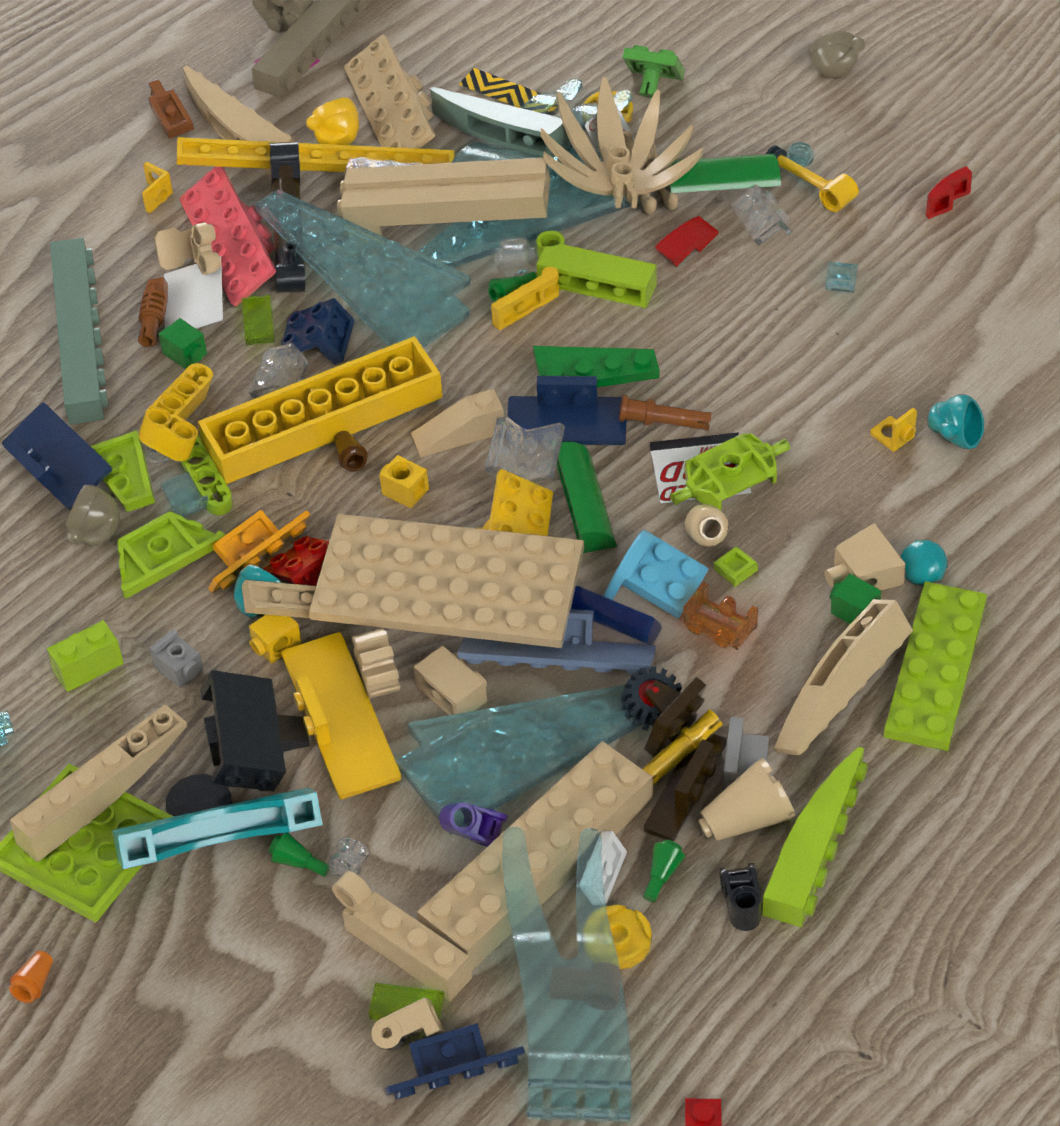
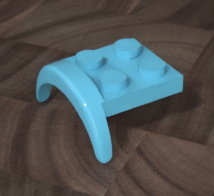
M642 530L635 538L614 573L602 597V603L607 606L610 605L621 585L679 619L709 568L654 536L652 533Z

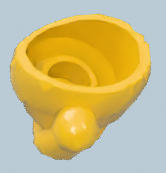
M350 98L335 99L317 107L312 112V116L306 119V126L309 130L314 131L316 141L319 144L350 145L356 139L359 131L358 111Z

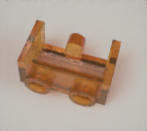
M703 582L683 606V624L693 634L700 635L703 633L713 638L714 642L722 648L730 646L738 650L751 632L757 629L758 608L752 605L746 617H743L736 613V601L730 596H726L720 605L710 601L709 584Z

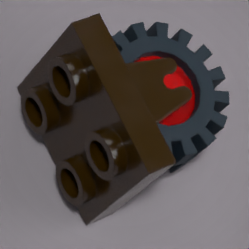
M651 666L649 673H647L646 667L640 668L639 673L635 671L630 679H628L621 696V709L626 710L624 716L627 720L631 717L634 718L632 722L634 726L637 727L640 722L643 724L642 730L648 731L649 726L652 725L653 728L644 750L653 757L678 737L676 733L682 727L686 726L689 728L698 716L696 712L705 701L701 696L706 684L699 678L695 677L682 692H680L682 689L681 683L674 684L676 677L673 674L669 678L666 677L668 670L663 668L661 673H656L657 667Z

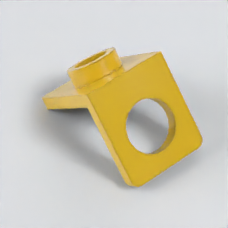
M146 161L143 164L146 182L150 186L142 192L145 211L151 213L173 194L169 172ZM151 172L156 173L159 178L155 180Z
M912 408L898 419L888 416L870 429V435L895 452L915 437L917 410ZM892 427L891 438L882 434L884 428Z

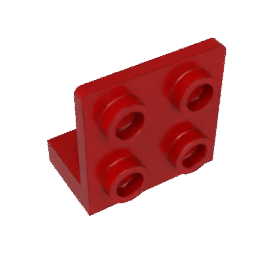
M309 536L302 537L293 543V547L290 550L271 558L270 564L263 568V570L269 572L277 579L288 581L289 584L317 586L329 541Z

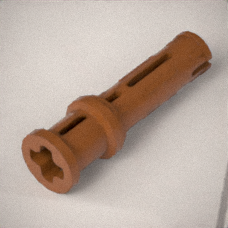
M622 395L619 421L624 422L625 419L640 421L647 426L657 422L709 431L711 412L657 405L653 399L641 401L628 399L627 395Z

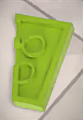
M137 430L91 446L113 468L103 481L126 512L156 503L143 444L139 439Z

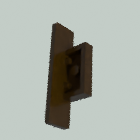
M712 733L706 740H701L697 750L694 749L677 764L644 824V831L665 840L675 841L695 802H699L707 779L711 778L716 770L718 759L726 746V738Z

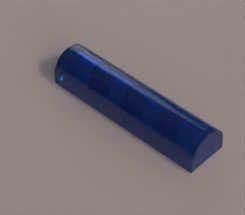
M576 585L571 609L594 611L593 622L648 645H652L657 639L662 626L654 617Z

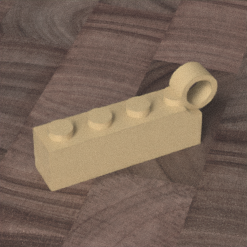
M347 871L332 886L334 895L346 907L342 911L345 930L447 1001L451 1002L472 979L469 955L378 893L371 892L367 883L356 873Z

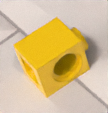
M399 455L389 464H386L379 474L382 494L410 509L429 490L427 469Z
M264 615L249 625L251 635L249 643L252 650L258 656L263 655L271 664L282 657V650L302 644L299 625L290 616Z

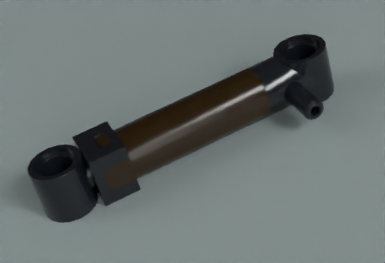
M298 142L270 143L276 293L305 292Z

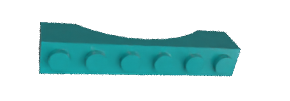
M308 787L112 830L118 863L123 869L158 862L183 852L222 842L293 832L323 824L317 792Z

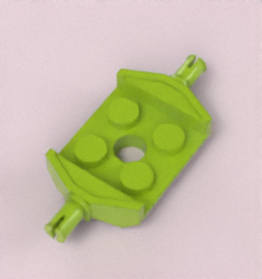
M742 433L686 460L684 466L686 487L671 493V501L674 505H678L689 498H695L703 504L712 505L721 510L722 501L768 478L772 484L776 483L777 466L775 457L789 451L790 444L784 438L770 446L768 443H763L752 433ZM730 462L733 464H738V466L734 468H729L723 464Z

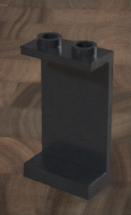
M211 670L200 689L201 700L213 702L221 764L212 777V784L274 792L286 774L272 679Z

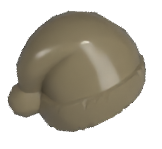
M846 31L832 32L821 36L811 44L809 57L814 68L819 73L828 78L838 79L845 76L852 69L858 59L859 52L865 47L864 39L855 38Z
M91 484L84 485L65 523V528L68 530L66 534L67 541L71 544L83 542L89 546H97L111 539L120 523V512L115 500L97 486Z

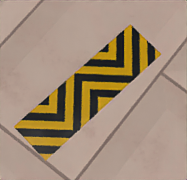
M473 68L458 84L509 105L550 115L558 106L557 99L476 68Z

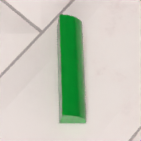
M773 153L700 158L686 174L664 188L670 193L781 186L780 168L777 157ZM683 159L675 160L669 167L673 166L674 164L680 162Z
M576 442L554 443L556 467L577 540L584 541L583 553L617 547L589 450L584 445Z

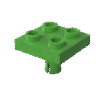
M634 45L633 48H624L622 58L632 73L644 74L639 91L641 96L648 97L649 94L650 98L653 97L657 90L659 77L683 81L685 69L673 51L661 49L659 53L652 52L647 47Z

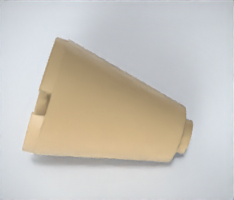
M764 758L756 761L700 811L702 819L698 820V823L707 839L713 836L716 841L786 822L796 817L793 813L792 804L781 783L774 776H770L769 773L773 770Z

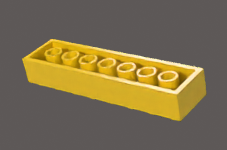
M413 336L198 421L201 441L226 484H229L334 442L335 435L341 431H348L350 434H354L443 398L441 374L417 338Z

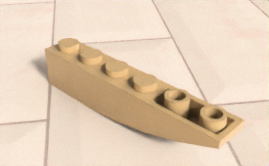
M187 65L183 67L186 88L195 106L206 122L222 139L294 142L288 133L282 132L271 121H266L252 108H248L240 103L236 97L230 96L217 84H213L204 78L200 72L194 71ZM262 169L271 175V169Z
M873 599L835 640L815 667L787 716L774 746L776 753L800 755L805 752L816 736L828 727L829 722L836 714L843 710L857 691L866 685L867 680L884 666L887 658L903 645L904 640L913 630L897 600Z
M166 704L11 818L10 823L16 844L36 862L40 861L68 840L69 837L76 834L79 829L89 824L92 819L94 820L126 792L185 730L187 722Z

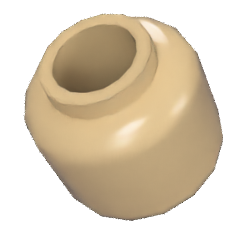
M702 504L692 508L687 514L685 531L689 538L697 544L705 547L715 546L721 543L727 536L729 529L728 520L725 514L718 508Z

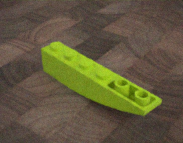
M857 747L834 769L817 789L797 818L783 845L763 896V916L798 927L803 926L807 915L813 916L818 899L817 896H814L817 888L823 889L828 874V869L825 868L827 861L833 862L838 848V842L835 841L837 834L843 835L848 822V815H845L848 807H854L858 796V789L855 788L858 781L863 782L867 773L868 763L863 762L864 748Z

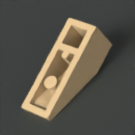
M494 389L462 398L411 432V438L420 458L505 434L503 407Z

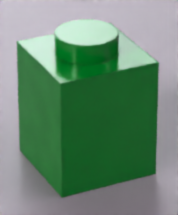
M181 318L158 333L162 353L184 369L191 364L199 362L207 355L204 334Z
M849 573L841 583L837 582L830 592L831 614L851 624L873 599L881 600L882 591Z

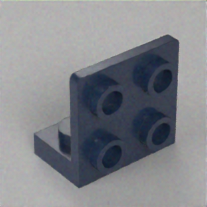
M335 298L325 302H318L312 307L296 311L290 315L278 352V356L281 359L318 347L321 353L334 365L344 361L355 319Z

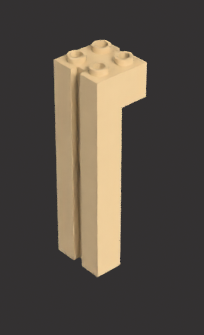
M543 158L348 168L345 180H341L340 184L342 200L337 201L338 216L343 217L344 220L342 226L343 235L348 237L351 249L384 247L380 226L547 218L551 180L549 166Z

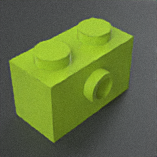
M104 620L46 648L53 672L67 692L124 664L118 640Z

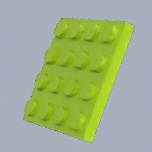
M68 763L42 795L79 768ZM124 792L94 820L92 819L85 827L83 826L76 834L69 837L68 840L38 862L16 844L13 830H11L0 842V872L96 923L143 866L140 865L123 869L120 866L112 830L174 816Z

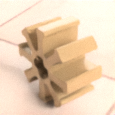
M379 629L353 636L354 654L359 664L361 681L364 683L368 697L373 698L400 691L398 670L393 661L394 654L392 647L389 646L386 631Z

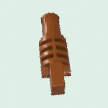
M164 277L149 279L143 293L138 317L141 323L138 342L145 347H150V340L151 346L156 345L158 328L164 323L168 302V283Z

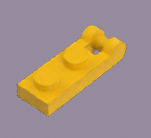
M546 267L542 270L541 276L492 303L493 326L500 331L557 298L560 294L559 284L557 283L559 280L558 270L555 267Z

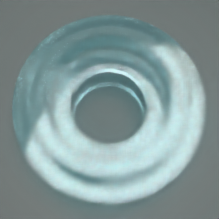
M796 142L789 147L786 157L805 167L813 162L814 153L807 143Z

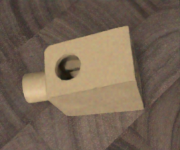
M874 523L837 545L835 548L834 567L825 570L824 575L828 585L832 588L837 582L841 583L850 573L879 590H885L904 584L906 564Z

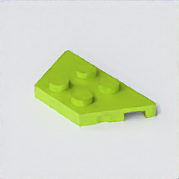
M169 511L118 539L123 597L125 599L131 597L214 551L212 548L214 543L226 534L222 531H218L215 534L205 530L203 524L194 520H186L183 516Z

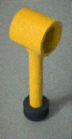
M777 145L770 147L766 154L773 153L777 157L779 168H783L821 189L819 191V198L824 207L831 212L840 211L859 194L856 182L847 174H840L835 179L828 181L788 159L787 152Z

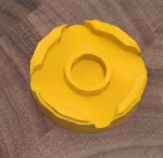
M618 904L603 907L590 916L587 925L584 927L583 942L585 951L592 961L597 964L609 963L620 969L631 968L642 962L650 952L652 943L650 923L636 909L633 911L626 909L624 905Z

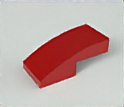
M967 166L943 178L929 192L926 206V217L928 219L953 210V201L955 199L970 194L972 172Z
M697 216L669 233L655 246V249L677 267L694 249L700 253L719 232L703 218Z

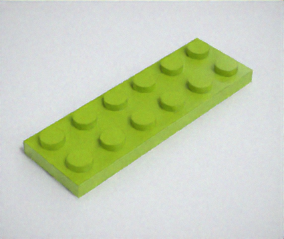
M924 582L912 626L913 631L909 637L886 721L884 738L949 751L987 602L986 593Z

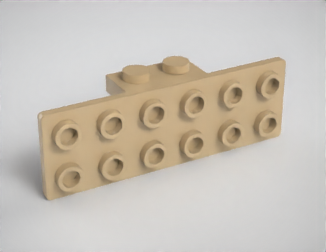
M382 34L357 56L353 57L344 66V69L381 147L420 149L435 137V133L428 121L434 116L429 106L432 102L427 94L421 90L424 86L415 74L410 76L402 68L388 38Z

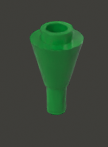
M532 271L520 277L491 279L488 288L489 297L493 302H496L499 298L536 279L537 275Z
M288 832L282 836L277 835L269 848V853L272 854L271 862L302 869L307 868L323 877H326L331 865L312 856V853Z
M663 840V842H656L654 844L650 870L651 879L643 895V898L647 901L656 902L662 885L667 882L686 858L685 854L681 851L682 847L676 842Z

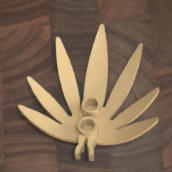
M603 77L601 81L597 108V140L602 162L559 91H557L556 99L564 129L575 151L586 165L560 146L543 128L540 131V136L545 144L562 163L544 151L543 159L563 179L580 189L600 195H613L615 198V208H621L623 197H626V201L631 204V208H637L638 195L654 192L672 184L699 161L703 152V148L669 167L679 157L691 138L694 125H691L645 170H642L651 153L657 132L660 108V90L658 89L655 91L644 114L634 141L631 161H629L630 151L626 148L620 116L606 77Z

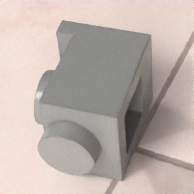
M174 629L150 647L154 668L179 688L187 681L194 679L203 669L200 653L182 640Z

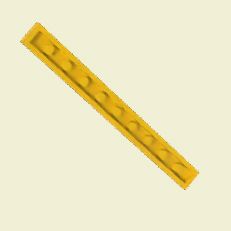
M178 137L177 165L270 169V143L278 142ZM298 143L301 171L346 172L348 168L455 162L454 150Z

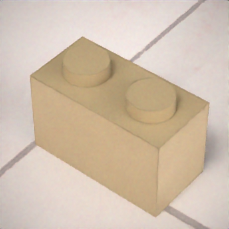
M443 645L414 666L416 687L457 723L487 702V683L484 677L478 671L473 672L465 665L463 659L457 658V653L452 654Z

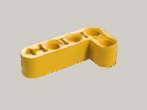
M199 363L191 364L149 406L138 433L141 442L175 461H186L190 458L198 431L186 419L201 405L207 396L213 378V372L209 367Z

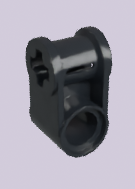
M749 863L745 868L727 870L725 867L719 868L721 890L726 900L732 925L741 931L755 929L761 921V895L754 863Z

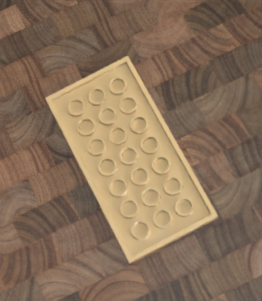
M337 514L310 606V620L562 648L583 555L584 541Z

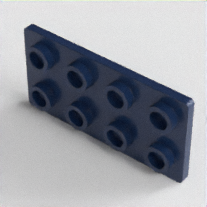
M537 376V396H510L508 399L506 444L555 445L554 443L576 442L582 445L626 444L627 419L624 422L619 421L622 397H598L597 376Z
M44 402L40 403L2 442L3 447L69 511H71L84 485L91 484L97 486L113 470L91 446Z

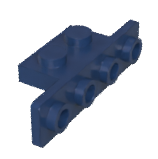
M478 1023L414 1041L408 1045L417 1078L385 1087V1095L394 1094L395 1100L415 1095L414 1087L428 1084L431 1090L451 1084L449 1077L463 1073L464 1079L482 1075L485 1073L483 1067L497 1063L498 1069L518 1064V1056L525 1054V1050L521 1046L487 1057Z

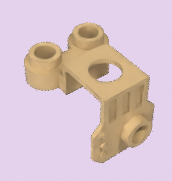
M204 222L192 226V229L181 232L176 228L158 231L154 241L159 266L169 270L183 266L186 259L194 258V262L198 263L199 270L203 275L215 273L217 269L221 268V259L217 252H212L211 243L216 239L213 225H207Z

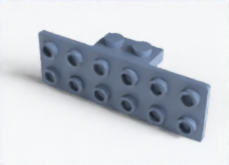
M570 609L562 648L464 637L457 651V658L465 659L466 662L472 664H480L486 660L497 661L499 665L503 666L529 663L534 668L560 665L565 670H578L581 667L594 668L597 672H611L613 669H620L633 674L635 671L639 673L640 668L646 667L647 671L650 670L653 665L656 646L593 641L594 611Z

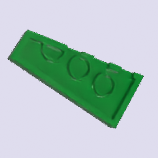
M533 346L538 376H597V388L660 378V370L654 349Z

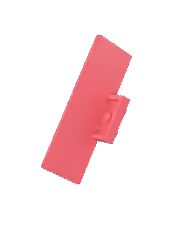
M215 166L194 186L187 190L179 200L192 226L204 222L207 225H213L216 239L212 241L211 247L212 252H217L221 256L222 287L230 303L237 307L276 273V269L268 255L275 247L270 239L272 233L261 222L263 216L260 211L253 205L248 207L239 199L225 169Z

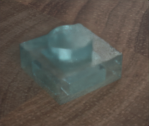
M829 262L825 290L854 293L858 264Z

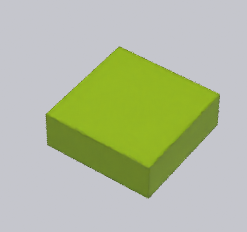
M735 546L714 562V570L736 587L758 571V563Z

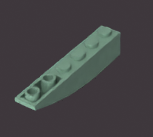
M436 87L430 89L433 114L475 137L506 148L542 157L545 151L554 158L555 155L540 136L541 128H543L564 149L570 145V140L559 117Z

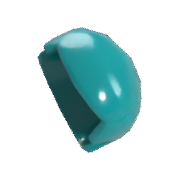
M916 540L907 545L901 554V559L906 564L904 577L915 585H924L925 581L933 583L934 581L942 580L948 568L945 551L938 543L931 540Z

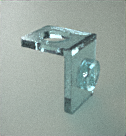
M183 473L162 483L161 487L174 513L185 518L206 509L209 499L207 495L200 496L189 473Z

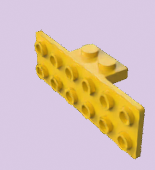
M500 469L496 477L490 519L482 528L478 527L477 529L548 536L553 491L504 469Z
M334 633L282 650L283 661L296 691L293 693L297 709L305 713L303 722L308 736L313 735L338 798L340 800L400 781L401 773L342 633Z

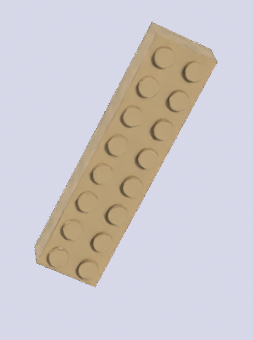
M602 741L417 911L418 921L469 955L472 972L588 862L601 831H613L616 835L653 800V777Z

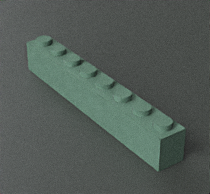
M84 237L50 242L64 405L69 425L105 420L104 407H109L106 389L102 390L101 387L107 386L104 368L100 369L99 367L104 365L102 348L97 347V345L102 344L100 327L95 328V325L100 324L98 307H93L94 304H98L96 287L91 288V285L96 284L94 268H89V265H94L92 248L86 249Z

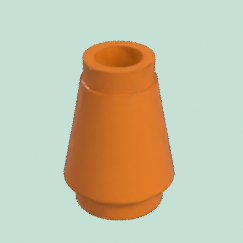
M36 951L10 978L11 985L9 986V991L14 998L24 1003H31L34 999L41 996L51 965L53 964V959L48 953Z

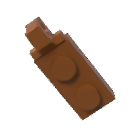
M159 79L149 82L151 88V97H148L150 106L168 138L194 130L193 122L174 89L165 91Z

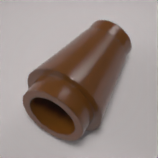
M348 431L337 433L334 437L340 466L350 472L361 470L367 462L368 454L366 449Z

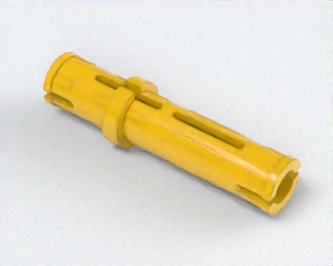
M708 709L689 728L685 726L680 731L681 735L642 768V770L653 777V785L694 749L697 750L702 739L706 740L719 727L723 726L722 721L719 720V717L711 709Z

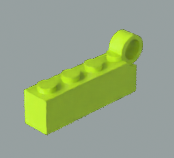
M557 231L542 232L536 239L537 256L539 258L536 264L537 277L542 275L544 268L555 267L559 272L557 283L560 290L647 308L657 286V264L565 245L564 236Z

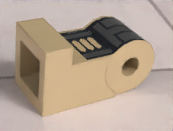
M425 997L379 1019L372 1027L371 1034L377 1046L394 1051L400 1049L407 1039L424 1031L428 1037L445 1033L432 1001Z

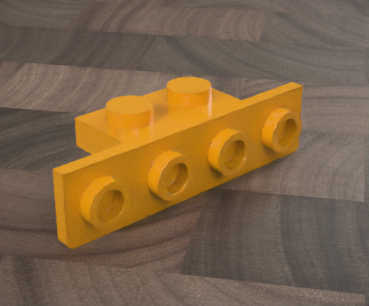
M259 510L215 542L212 548L228 568L212 580L208 588L210 592L213 593L220 587L223 590L229 588L236 582V575L246 566L254 565L257 567L261 562L260 557L267 552L270 556L284 546L285 543L283 541L290 535L296 538L308 527L306 522L311 514L306 510L278 530L265 513Z

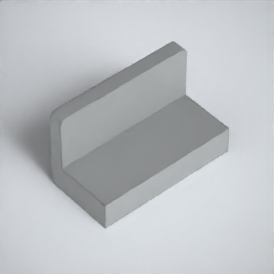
M730 717L723 790L761 758L767 761L769 737L743 734V718Z

